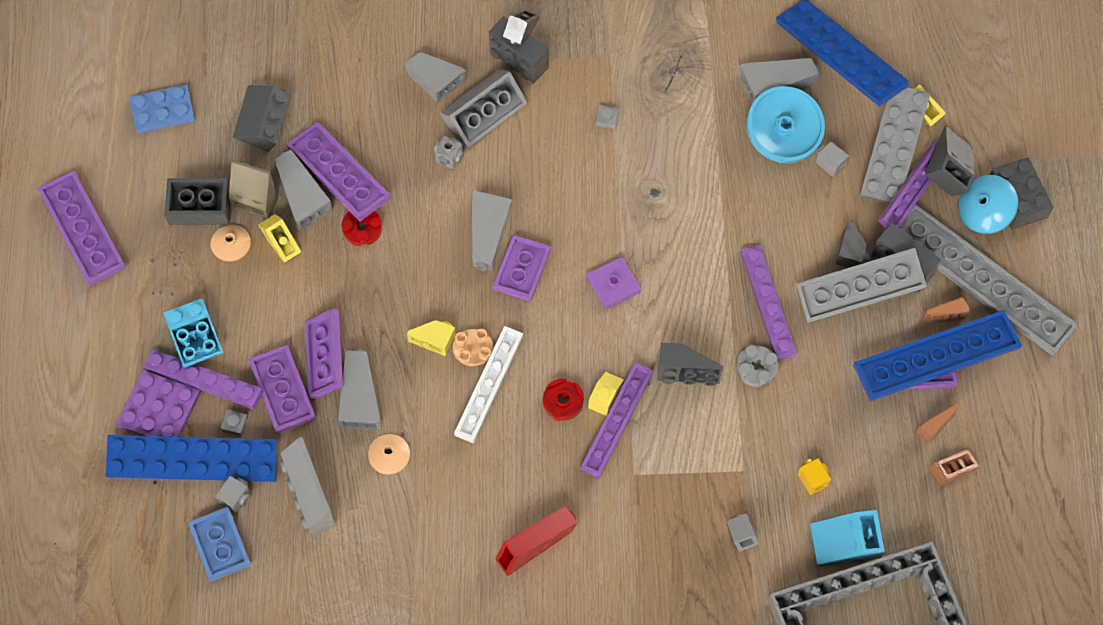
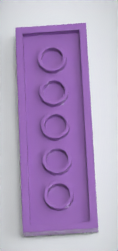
M318 122L286 144L287 148L293 151L309 171L359 222L391 199L390 194Z
M74 171L38 188L89 286L126 268Z

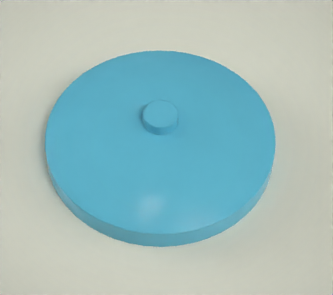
M780 86L766 90L755 99L747 114L746 128L751 143L763 156L779 163H795L806 159L818 148L824 136L825 120L822 110L810 95L797 88Z

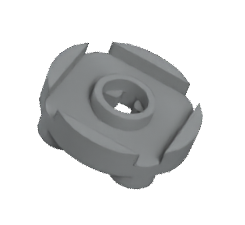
M748 346L741 352L737 360L736 369L741 376V380L753 387H761L772 382L778 371L776 354L762 346ZM759 362L761 363V366H763V369L759 368L758 371L754 370V366L752 364Z

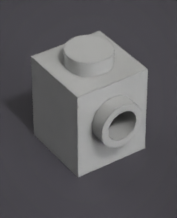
M830 142L826 146H821L817 151L816 164L834 177L846 166L849 155L833 142Z
M229 476L215 496L218 503L224 507L228 506L232 512L237 513L240 507L246 505L250 498L248 483L239 477L235 479Z
M747 513L736 515L727 521L733 541L739 552L759 544Z

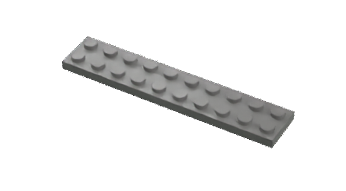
M916 204L899 227L941 259L937 268L939 272L994 313L1004 310L1015 329L1050 355L1054 356L1078 327L1077 323Z

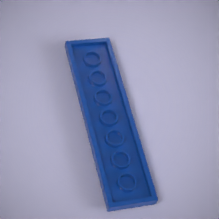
M801 0L776 17L778 25L877 106L880 107L909 86V80L810 1Z
M1003 310L854 362L853 367L871 402L1018 350L1022 347V344Z
M108 435L106 477L227 481L229 476L235 479L239 477L244 481L276 482L278 440Z

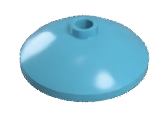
M996 175L980 176L973 180L969 192L960 195L958 203L960 218L974 232L980 234L999 232L1006 228L1014 219L1018 209V196L1014 187L1006 179ZM986 198V203L981 204L982 199Z

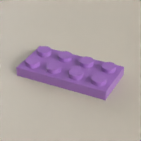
M331 309L305 321L308 398L313 400L343 388L339 310Z
M288 345L248 359L258 386L264 391L262 396L277 434L316 420Z

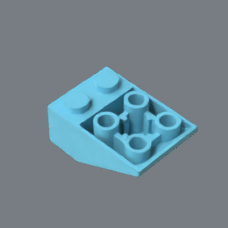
M203 299L163 313L184 368L223 353Z
M877 510L855 512L810 524L817 566L880 559L885 552Z

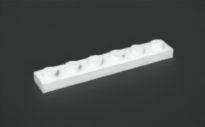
M504 326L459 421L454 436L471 443L475 442L520 345L523 333Z

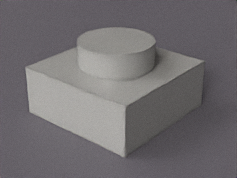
M599 105L596 126L615 129L619 108Z
M227 410L221 431L242 436L248 419L247 414Z

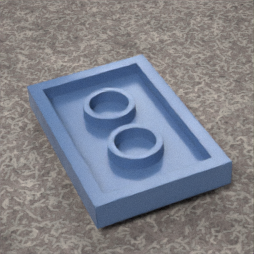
M187 84L129 97L137 134L195 121Z
M228 506L188 522L210 582L251 566Z

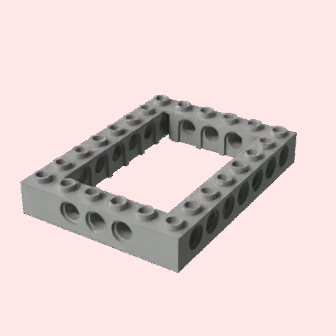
M933 541L771 593L768 598V603L777 625H803V617L800 612L916 575L936 625H967Z

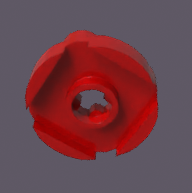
M349 211L344 216L341 224L345 239L356 246L374 243L382 232L381 218L376 211L360 222ZM365 223L367 228L359 230L358 224Z
M567 379L554 380L548 384L543 394V407L546 413L556 421L570 420L576 417L583 409V391L575 382L572 383L567 381ZM559 396L568 397L567 403H559Z

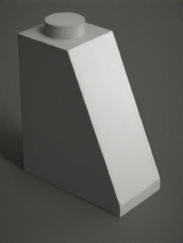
M422 52L411 56L405 63L406 73L437 103L466 80L464 68Z

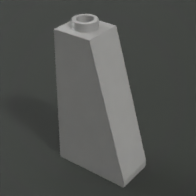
M811 58L743 63L739 65L738 76L752 104L760 94L768 89L780 86L802 89L816 84L820 75L818 65L814 64Z
M291 149L279 154L274 159L296 227L299 231L332 211L331 201Z
M473 190V266L482 271H493L512 210V199Z
M361 349L346 350L343 388L341 389L338 414L339 427L381 430L382 425L367 352Z

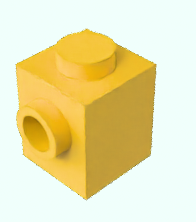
M819 458L814 461L809 459L800 465L798 476L810 495L829 486L831 478L828 475L829 470L824 463L820 462Z

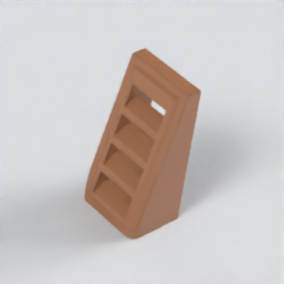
M960 297L926 310L922 319L924 322L962 319L967 317L969 308L964 298Z
M953 405L918 427L916 433L927 443L931 442L955 416L958 407Z
M969 449L935 462L930 468V472L938 485L943 486L978 469L979 465ZM961 458H964L968 467L965 466Z

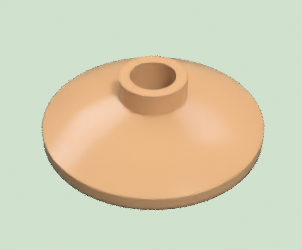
M230 224L222 226L211 238V249L214 255L220 260L227 262L240 260L249 252L251 247L249 233L239 225ZM229 238H233L231 242L226 241Z
M385 434L379 436L371 443L368 450V459L371 466L377 472L387 475L395 474L403 470L408 464L410 449L406 441L400 436ZM391 449L392 453L385 454V450Z

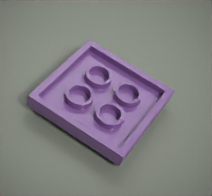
M142 370L116 425L118 428L140 436L180 437L201 392L198 389Z

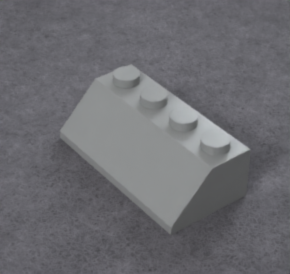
M498 69L441 111L440 115L449 130L469 148L525 106L527 101L510 71Z
M300 437L281 452L283 460L279 461L283 473L288 472L290 477L286 482L290 492L295 491L297 498L293 500L297 511L302 509L304 517L300 519L304 530L309 528L312 535L335 526L303 438Z

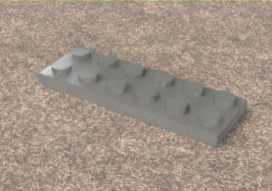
M907 87L886 102L860 196L889 204L904 184L931 93Z
M916 248L796 284L807 323L928 288Z

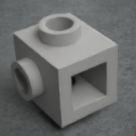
M444 136L441 142L438 141L434 148L436 163L452 170L455 169L464 156L462 143L455 138Z

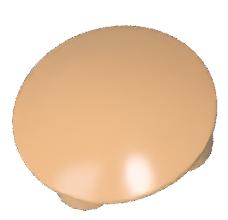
M468 329L455 335L452 349L455 358L462 364L478 366L489 360L494 346L486 330Z

